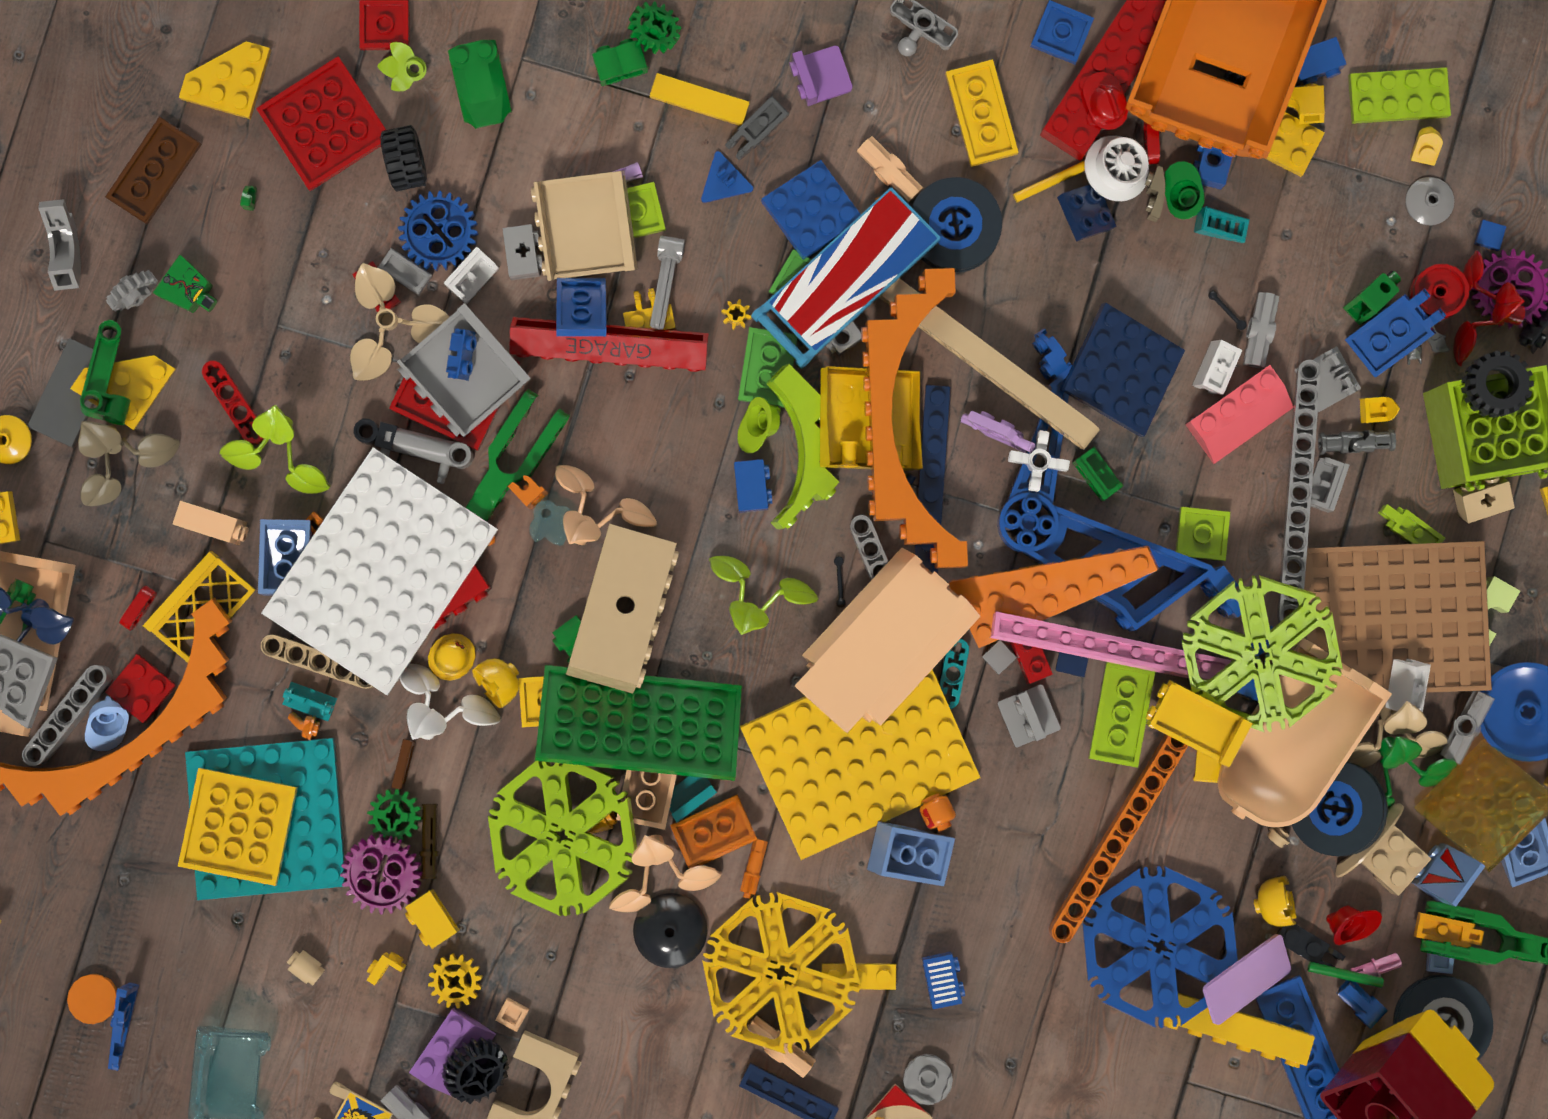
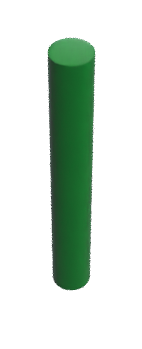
M1309 962L1308 972L1379 988L1383 987L1384 978Z

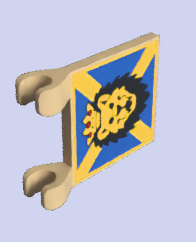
M334 1082L331 1086L330 1093L344 1099L334 1119H391L393 1113L390 1110L351 1091L341 1083Z

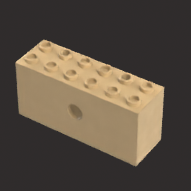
M609 524L566 675L632 694L636 687H641L646 673V669H643L642 666L643 664L647 665L653 648L652 645L648 644L650 640H654L660 623L655 621L656 617L660 618L666 598H662V594H667L673 576L668 573L673 571L678 559L679 552L675 551L677 543ZM624 596L631 598L635 604L634 610L628 614L619 612L616 607L617 600Z

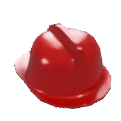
M1096 72L1090 75L1084 82L1083 96L1094 123L1106 130L1118 128L1125 122L1128 115V110L1126 109L1127 100L1120 83L1110 73Z
M1347 905L1327 915L1326 921L1329 923L1330 930L1334 934V943L1342 945L1367 938L1373 934L1381 924L1382 915L1377 910L1361 912Z

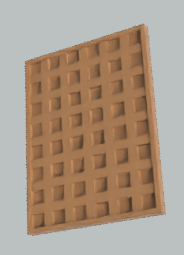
M1484 541L1307 548L1304 590L1315 593L1316 597L1321 598V602L1316 606L1317 610H1323L1328 606L1330 609L1329 614L1332 612L1341 662L1371 679L1387 691L1389 689L1393 660L1395 659L1403 661L1412 659L1431 664L1426 692L1492 690ZM1290 561L1287 563V569L1290 573L1296 574L1300 571V566L1297 562ZM1284 611V617L1286 618L1293 611ZM1317 627L1304 637L1329 653L1326 634L1323 628ZM1299 642L1295 644L1290 650L1294 651Z

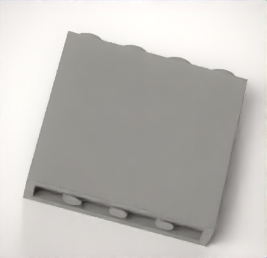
M465 303L406 356L397 361L400 365L397 370L406 380L411 377L417 384L414 389L423 399L428 397L434 403L430 407L440 418L444 415L450 423L447 426L456 437L459 434L465 437L531 379ZM455 328L476 332L477 345L473 351V371L469 376V381L447 378L448 355L457 356V351L449 350L451 333H454Z

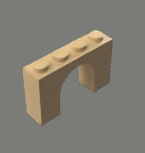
M525 1030L513 1057L541 1069L547 1075L551 1084L550 1099L543 1107L533 1111H523L495 1100L487 1119H558L562 1108L558 1107L561 1097L567 1098L572 1086L568 1084L571 1074L576 1076L581 1062L577 1060L580 1054Z

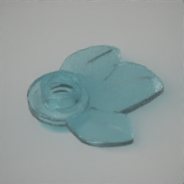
M549 500L538 502L533 510L534 519L529 526L532 539L538 542L546 537L552 544L562 546L566 540L563 516L567 511L572 510L566 506H556ZM543 509L550 510L548 517L541 515Z

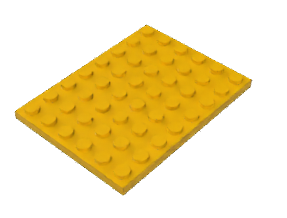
M933 669L881 726L873 720L869 723L862 717L846 733L806 696L740 726L801 860L877 826L878 821L886 822L922 805V801L938 793L942 796L980 778Z

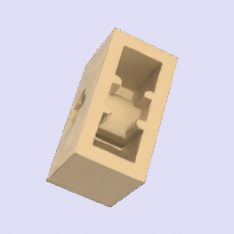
M1504 477L1481 480V484L1485 485L1484 489L1477 490L1475 486L1474 491L1468 492L1465 483L1460 488L1453 490L1458 515L1467 523L1515 508L1510 483Z

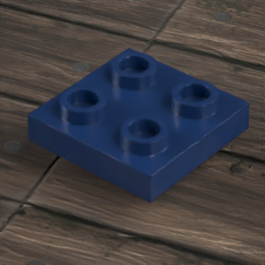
M1091 185L1062 193L1057 197L1076 242L1117 227L1104 197L1098 194Z

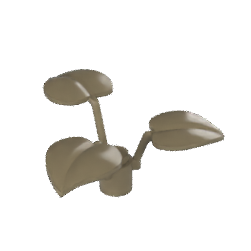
M82 421L78 439L79 451L84 456L92 458L105 455L106 466L105 476L93 474L84 481L80 491L82 503L85 506L104 505L114 501L119 496L122 489L121 483L116 478H110L109 454H117L121 451L122 446H125L134 455H139L138 462L141 466L158 467L168 462L175 455L180 445L179 439L171 438L165 434H150L141 439L138 444V450H136L127 442L126 438H121L115 426Z

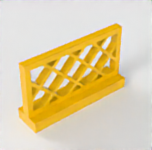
M212 550L143 625L144 628L156 635L187 663L190 656L181 650V640L194 639V636H180L179 622H194L195 626L194 617L179 619V608L181 605L193 604L194 612L196 611V604L207 603L213 599V585H227L228 599H217L219 603L228 602L229 613L227 615L231 618L256 590L218 558L219 556ZM218 565L226 571L227 582H212V571ZM230 575H231L236 581H230ZM209 576V583H202ZM230 584H241L248 592L242 598L231 599ZM199 586H209L210 600L196 601L195 590ZM192 594V601H186ZM239 601V602L232 608V603H231V602ZM175 613L176 619L169 620ZM165 623H176L177 637H166L159 630ZM171 640H177V645H175Z

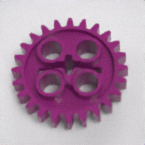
M1515 249L1511 250L1510 256H1507L1506 252L1502 250L1500 258L1493 253L1491 255L1492 262L1486 259L1483 260L1485 269L1481 279L1478 281L1479 286L1494 295H1497L1499 290L1490 291L1489 287L1501 288L1506 282L1512 283L1516 289L1534 288L1533 292L1517 290L1520 296H1526L1530 300V306L1525 307V317L1523 319L1530 325L1532 323L1531 316L1537 319L1541 317L1538 309L1546 311L1548 308L1543 303L1548 302V295H1546L1548 293V286H1546L1548 284V277H1544L1548 272V268L1541 270L1539 267L1543 261L1534 263V254L1528 259L1525 258V250L1519 256H1516ZM1497 271L1504 273L1506 280L1504 282L1495 281L1493 273ZM1520 272H1527L1531 276V281L1528 283L1521 282L1518 274ZM1472 288L1471 291L1477 292V294L1472 296L1471 300L1479 301L1475 306V310L1482 308L1484 311L1480 317L1483 318L1489 315V321L1493 320L1494 304L1492 298ZM1523 321L1520 325H1517L1518 328L1523 326ZM1507 323L1508 329H1511L1513 324Z
M383 834L379 835L377 841L373 835H370L367 842L362 838L358 843L359 846L354 844L351 852L345 855L348 861H344L341 865L346 870L340 874L341 877L347 878L342 883V886L350 887L346 895H355L352 902L356 903L360 900L362 902L360 909H364L366 905L370 906V913H373L375 908H378L380 915L384 913L386 908L392 914L395 906L402 910L404 903L409 905L412 901L411 897H415L418 893L415 888H419L421 882L417 879L422 876V872L416 871L421 863L413 862L417 854L409 855L407 853L410 846L402 848L401 839L396 844L393 843V836L384 841ZM384 855H387V863L382 873L384 878L379 886V894H376L375 889L381 875L379 870L383 866ZM367 856L375 857L377 863L369 862ZM391 863H398L401 866V870H395ZM362 879H368L372 886L364 885ZM385 886H392L396 892H388Z

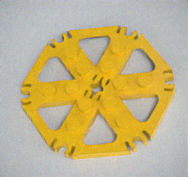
M778 892V903H775L773 893H769L770 902L764 904L761 902L760 895L756 897L758 907L754 906L752 897L710 936L718 939V943L713 940L707 941V944L715 947L713 954H703L706 959H713V962L710 963L702 960L713 1016L715 1018L718 1013L723 1011L724 1014L717 1018V1022L721 1023L724 1019L730 1021V1026L725 1030L726 1033L732 1032L737 1027V1030L731 1037L786 1054L784 1051L785 1043L788 1044L789 1053L793 1054L792 1046L794 1043L799 1042L802 1045V1050L806 1051L805 1039H808L811 1049L853 1010L845 1007L843 1004L845 1002L851 1006L856 1004L855 1001L848 999L849 992L859 993L860 991L857 987L850 986V983L860 985L849 931L847 928L842 934L838 933L844 929V922L837 927L832 925V920L837 916L836 913L830 914L825 919L827 913L832 911L831 909ZM786 908H793L813 915L816 919L815 925L789 948L782 918L783 911ZM749 916L757 919L764 954L732 944L729 941L730 932ZM836 943L842 947L847 973L844 977L838 978L807 968L831 944ZM785 966V971L793 975L794 978L783 976L781 980H778V975L768 969L775 970ZM727 968L756 978L731 1002L726 1003L721 1000L716 973L719 969ZM798 992L831 1002L835 1007L834 1013L816 1030H809L805 1026ZM773 997L781 1031L780 1036L776 1039L752 1033L747 1029L748 1020Z

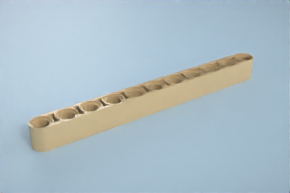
M899 278L879 298L890 306V302H894L896 295L920 293ZM935 306L919 324L918 327L1079 448L1084 450L1100 429L1092 421L939 307Z

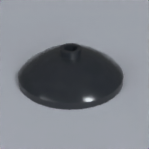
M676 893L660 894L651 898L650 904L641 908L637 913L633 926L634 941L642 956L652 964L664 968L681 967L693 961L702 951L707 938V922L700 907L690 898ZM667 928H672L674 930V935L668 937L665 934V930Z

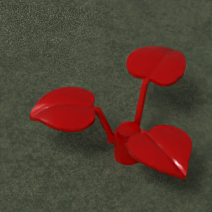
M1476 250L1467 261L1462 273L1468 281L1469 291L1474 288L1495 300L1496 304L1492 314L1493 320L1473 322L1472 324L1469 321H1465L1459 327L1453 345L1454 357L1459 366H1462L1463 361L1468 358L1475 346L1477 338L1475 329L1478 326H1503L1504 322L1520 325L1525 317V307L1520 306L1525 301L1518 294L1512 283H1504L1497 295L1479 286L1478 281L1483 275L1484 263L1480 252Z

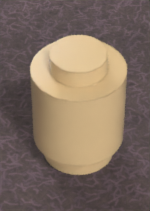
M304 950L301 953L295 951L287 961L290 965L288 971L305 984L308 982L312 986L325 971L321 967V963Z

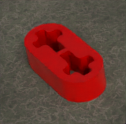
M1144 122V150L1148 156L1149 164H1159V131L1154 130L1151 127L1152 125Z
M147 585L144 586L123 614L119 624L129 631L133 630L156 598L157 592Z

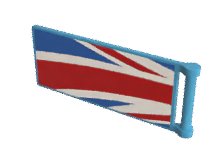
M889 188L766 303L757 308L751 317L756 322H760L796 360L799 368L802 369L941 240L940 236L893 188ZM770 309L802 341L809 351L803 354L766 315Z

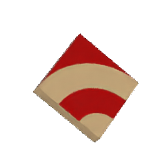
M894 1084L864 1119H875V1117H883L885 1119H932L933 1117L911 1099L899 1086Z

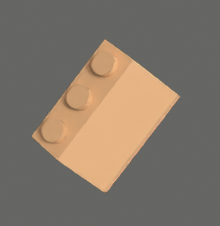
M626 770L622 792L627 791L628 794L620 800L623 802L627 797H630L634 824L665 830L676 775ZM618 813L616 820H620V816Z

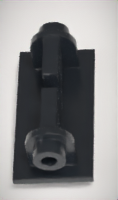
M1548 308L1546 311L1538 310L1541 314L1539 319L1532 318L1533 321L1539 324L1538 326L1532 323L1528 324L1519 335L1520 339L1518 342L1524 347L1529 344L1532 354L1538 348H1543L1548 340Z

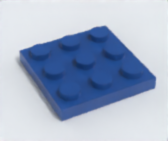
M822 160L761 199V203L803 260L833 241L861 215Z

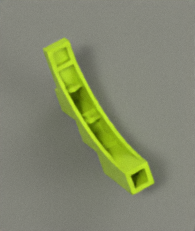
M790 364L782 366L766 383L778 396L791 419L798 449V468L792 494L787 505L770 522L777 530L784 529L785 527L789 529L797 521L796 515L801 510L805 511L813 503L812 498L816 501L831 498L835 494V487L839 483L825 467H820V428L815 422L817 424L820 423L821 395Z

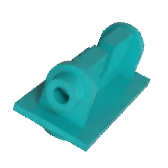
M291 681L289 688H286L283 693L284 701L282 705L329 722L337 698Z

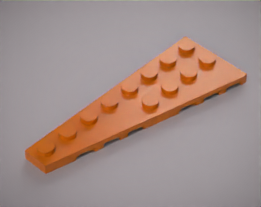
M1143 546L1108 554H1097L1079 559L1074 558L1068 561L1022 567L1016 570L971 576L970 578L959 580L954 579L949 581L948 584L949 588L958 596L962 595L980 615V618L970 627V631L978 648H981L999 640L991 638L993 614L995 612L1043 621L1155 572L1159 567L1149 546Z

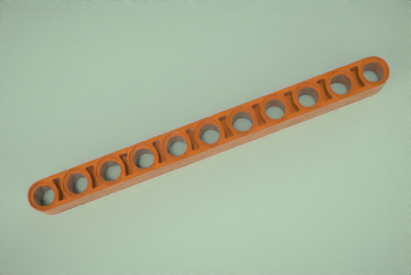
M1164 735L1052 920L1049 933L1057 942L1067 943L1075 935L1188 748V745L1181 743L1180 746L1174 747L1171 743L1172 737ZM1165 754L1169 757L1170 762L1166 768H1161L1158 764V759L1161 755ZM1149 776H1154L1157 780V784L1153 789H1148L1145 785V781ZM1137 797H1141L1144 800V806L1141 810L1133 808V800ZM1124 818H1129L1131 828L1123 832L1120 829V822ZM1112 839H1116L1119 847L1117 851L1110 853L1107 850V843ZM1103 860L1106 864V869L1103 873L1097 874L1094 871V865L1096 862ZM1085 882H1091L1093 885V891L1088 895H1084L1081 892V887ZM1073 903L1080 905V912L1076 916H1070L1068 913V908ZM1061 924L1066 925L1068 929L1067 934L1063 937H1057L1055 934L1056 928Z

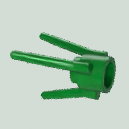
M16 578L7 591L12 604L15 600L24 603L26 599L27 605H29L36 596L35 593H32L34 586ZM5 612L0 616V624L6 616ZM24 623L22 625V632L27 627V625Z

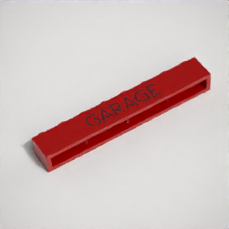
M513 317L510 325L509 354L522 358L538 356L546 360L562 358L570 362L586 360L594 364L610 362L619 366L634 364L643 368L658 366L667 370L682 368L691 372L706 370L709 333L606 325V336H556V321Z

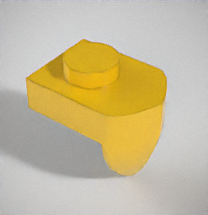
M1431 126L1422 128L1418 133L1410 155L1411 161L1435 166L1443 145L1441 134Z
M1390 397L1360 399L1361 423L1390 421L1396 417L1400 410L1398 404Z

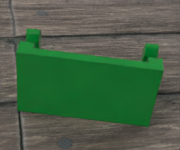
M1095 447L1072 463L1101 502L1123 487V484L1118 480Z

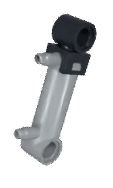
M365 418L359 420L354 426L353 433L358 441L365 445L375 444L374 446L380 448V452L389 457L390 451L440 463L437 474V483L439 484L445 483L450 466L465 469L474 460L473 451L464 443L407 430L383 422L379 426L376 422ZM366 426L373 427V434L369 438L362 436V430ZM460 449L465 450V460L456 462L454 459L455 452Z

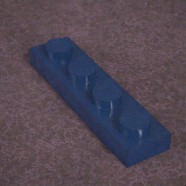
M751 1062L739 1083V1087L803 1119H834L839 1110L838 1106Z

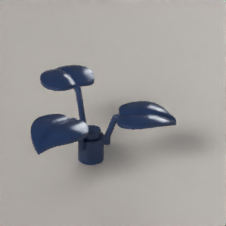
M0 587V616L3 612L10 614L22 610L21 619L27 625L16 641L21 642L31 628L36 629L38 638L47 644H58L68 635L74 621L73 617L63 615L51 609L48 603L42 599H35L29 605L23 603L21 606L8 608L11 606L12 600L8 593Z

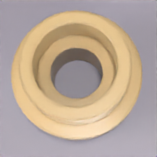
M1283 827L1269 828L1270 831L1267 836L1277 846L1282 848L1285 844L1288 845L1290 843L1288 839L1290 834Z

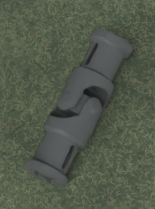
M1389 429L1388 432L1366 430L1362 432L1344 431L1332 435H1325L1324 432L1318 434V451L1320 455L1334 451H1340L1343 454L1361 451L1374 452L1375 449H1388L1389 451L1396 449L1394 429Z

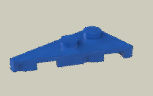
M128 983L117 988L115 1010L110 1024L113 1028L108 1069L117 1071L120 1069L139 989L138 984Z

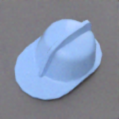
M106 696L105 700L94 704L90 709L85 730V742L87 745L97 751H108L117 747L125 736L129 720L127 711L119 703L112 701L109 696Z

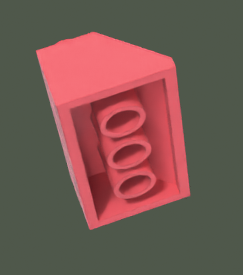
M1269 365L1185 425L1212 463L1215 464L1294 407L1284 383L1271 365Z

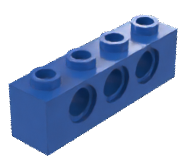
M1198 144L1197 151L1200 152L1198 161L1195 160L1193 165L1200 174L1202 185L1221 190L1226 185L1232 157L1223 154L1222 150L1212 147L1208 149ZM1207 155L1216 156L1218 164H1210L1207 160Z

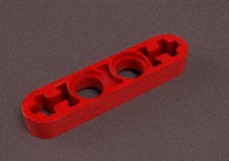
M217 361L206 362L202 368L203 378L245 441L253 445L260 444L264 438L259 435L257 439L249 438L248 435L251 434L249 428L246 425L243 428L241 427V425L248 423L257 416L236 383L221 363ZM212 366L216 369L219 368L218 376L222 380L225 378L227 380L219 383L215 377L209 376L211 373L210 368ZM225 386H231L234 390V394L230 399H223L221 396V390ZM239 406H244L247 409V415L242 420L236 419L234 415L235 409Z

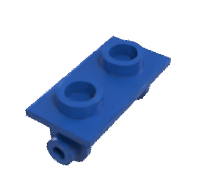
M455 328L454 333H451L449 350L457 351V356L448 355L447 378L469 381V376L473 371V351L477 345L476 332Z

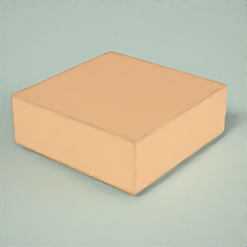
M507 998L495 1021L517 1032L529 1008Z

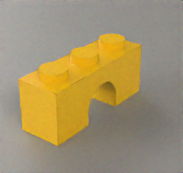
M1306 84L1304 87H1294L1287 107H1292L1298 112L1299 124L1324 123V85Z

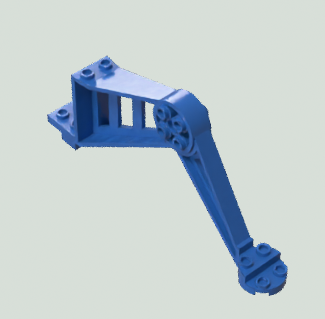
M1042 329L1034 335L1035 342L1032 343L1040 355L1043 353L1045 355L1039 362L1041 366L1039 370L1046 380L1050 378L1055 380L1047 386L1048 389L1068 404L1069 395L1061 391V388L1072 364L1070 362L1066 364L1063 358L1067 354L1053 336L1048 339L1045 336L1047 334L1046 329ZM1040 418L1030 442L1035 443V447L1039 430L1047 431L1049 427ZM1054 428L1051 429L1048 453L1051 458L1060 459L1063 435ZM1037 455L1033 456V464L1036 460ZM1021 464L1007 501L998 515L997 529L1002 541L1012 550L1025 554L1039 564L1065 561L1053 553L1062 544L1066 530L1069 528L1102 541L1081 558L1113 553L1119 548L1126 550L1149 546L1159 568L1163 565L1184 573L1136 610L1122 595L1150 574L1095 597V600L1116 613L1117 617L1114 619L1122 630H1137L1199 583H1202L1200 587L1207 597H1214L1234 581V578L1224 565L1213 568L1207 563L1054 506L1053 500L1058 470L1047 468L1045 470L1044 483L1040 486V491L1035 492L1028 490L1029 482L1027 480L1031 471L1026 464ZM1021 500L1019 509L1023 515H1020L1016 510H1008L1013 503ZM1028 502L1033 504V509L1028 508ZM1043 506L1049 515H1043L1038 518L1035 514ZM1008 517H1012V518H1013V520H1014V523H1013V524H1010V523L1008 522V520H1007ZM1043 522L1047 523L1048 529L1043 528ZM1018 528L1020 532L1015 536L1013 541L1009 537L1007 531H1012ZM1033 531L1040 536L1048 537L1040 545L1035 546L1036 535ZM1023 536L1028 539V544L1023 543ZM1235 599L1226 600L1216 609L1222 617L1227 616L1228 619L1237 618L1241 615L1239 603Z

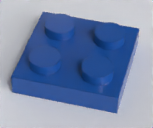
M1049 0L1030 47L1075 65L1094 18Z

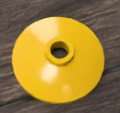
M12 415L0 416V463H18L28 455L31 449V432L26 423L20 418ZM2 436H5L7 439L5 445L2 442Z

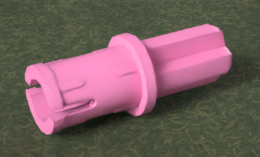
M1394 953L1378 960L1373 958L1369 963L1351 968V971L1381 977L1383 973L1400 968L1402 962L1398 954Z

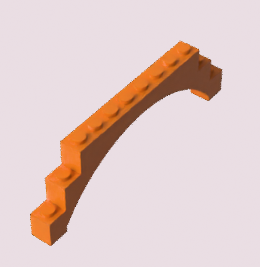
M955 268L925 269L922 276L918 277V289L923 291V294L896 295L894 302H890V316L894 317V319L867 320L865 327H861V340L866 342V352H862L863 367H867V376L863 377L864 391H868V401L864 402L865 416H869V426L865 427L866 441H870V451L866 453L867 466H871L872 476H868L867 484L868 491L872 490L873 500H869V515H873V521L903 520V524L899 525L900 539H904V545L934 544V548H930V561L935 563V569L965 568L968 566L967 541H959L946 531L919 501L907 481L894 442L892 395L903 353L910 338L928 313L945 297H953L956 293Z
M216 598L211 599L191 614L195 619L194 640L183 679L164 711L149 728L133 741L116 751L76 765L33 768L0 762V791L5 788L4 783L21 807L27 803L31 806L44 798L41 794L43 793L60 816L66 812L70 816L82 807L80 802L88 798L91 801L102 793L101 787L107 783L111 787L123 778L120 774L125 770L129 769L132 772L143 764L142 758L148 754L152 758L163 750L161 745L169 740L173 743L184 735L182 733L183 729L188 726L193 729L204 721L202 716L210 711L213 715L223 708L224 704L222 702L227 697L210 674L213 673L216 676L227 668L225 663L230 659L213 635L215 634L218 638L230 630L227 625L232 620Z

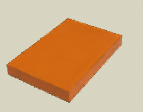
M737 794L670 825L688 869L704 865L758 840Z

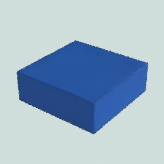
M1482 220L1474 244L1499 251L1506 226Z

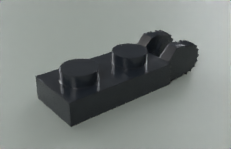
M1298 925L1281 926L1276 933L1282 936L1286 948L1309 962L1335 967L1322 960L1326 952L1330 953L1337 960L1343 961L1346 957L1329 947L1330 944Z

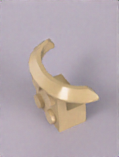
M1401 803L1394 804L1388 809L1384 830L1369 848L1360 853L1349 855L1337 864L1335 873L1337 878L1346 875L1361 863L1374 874L1373 877L1391 894L1399 896L1429 863L1431 858L1395 826L1404 810V806Z

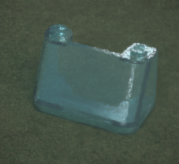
M198 1026L195 1038L188 1119H264L263 1111H260L256 1105L260 1057L264 1056L271 1047V1038L268 1036V1032Z

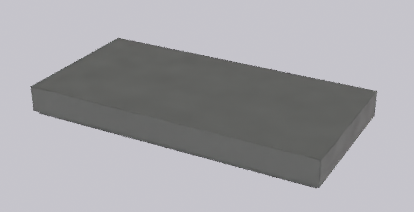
M69 338L27 425L28 428L74 448L80 435L81 422L87 421L88 416H85L80 409L81 395L70 388L82 370L89 367L93 353L92 348ZM88 400L84 403L88 408H93L94 406Z

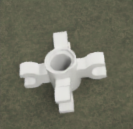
M1039 430L1036 447L1032 453L1027 454L1012 450L1009 452L1008 462L1026 464L1031 471L1029 491H1040L1042 472L1047 468L1064 472L1069 470V460L1051 458L1050 454L1046 451L1049 439L1048 431ZM1034 455L1043 456L1045 459L1044 467L1038 468L1033 464L1032 459Z

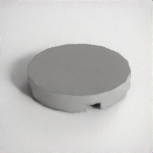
M919 1055L912 1059L904 1070L903 1083L905 1090L910 1098L919 1104L932 1105L947 1097L952 1088L953 1078L951 1070L946 1062L936 1055Z

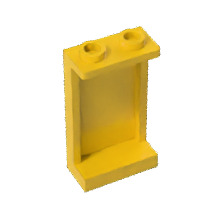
M1171 680L1168 681L1167 685L1163 683L1157 693L1159 700L1156 706L1152 705L1146 714L1145 719L1148 720L1146 723L1148 727L1154 728L1230 767L1253 723Z

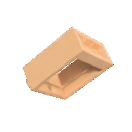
M180 501L173 521V525L236 545H240L241 541H245L249 530L246 527L247 522L183 501Z

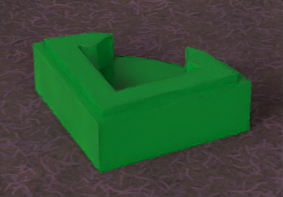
M256 186L244 187L240 206L243 209L254 211L257 193Z

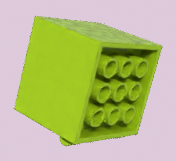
M1547 365L1526 369V371L1531 370L1533 374L1529 377V381H1534V386L1529 388V391H1532L1531 397L1526 399L1527 403L1520 407L1519 410L1502 417L1489 418V415H1479V410L1473 411L1470 408L1473 404L1471 402L1466 403L1464 400L1468 396L1466 393H1462L1461 388L1465 386V383L1461 382L1462 380L1447 382L1423 393L1441 489L1457 487L1465 483L1468 492L1474 491L1475 486L1477 490H1481L1485 487L1484 484H1481V480L1496 477L1508 478L1538 472L1540 479L1547 478L1548 473H1544V470L1548 471ZM1502 373L1487 375L1486 386L1488 391L1494 397L1503 399L1508 392L1507 379Z

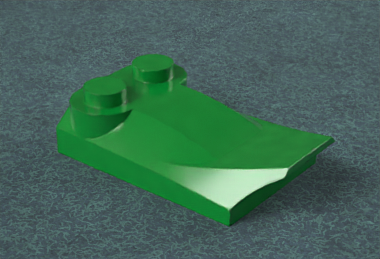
M496 40L475 41L458 45L448 50L464 123L471 124L475 129L503 123L505 117L512 113Z

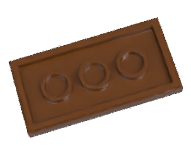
M159 116L105 197L148 225L202 144Z

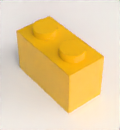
M434 889L405 907L407 910L405 913L406 918L411 925H417L421 932L418 935L425 946L430 945L433 949L460 931Z

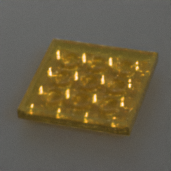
M1483 739L1463 759L1461 765L1458 764L1414 808L1417 813L1467 855L1484 864V869L1490 872L1548 815V790Z

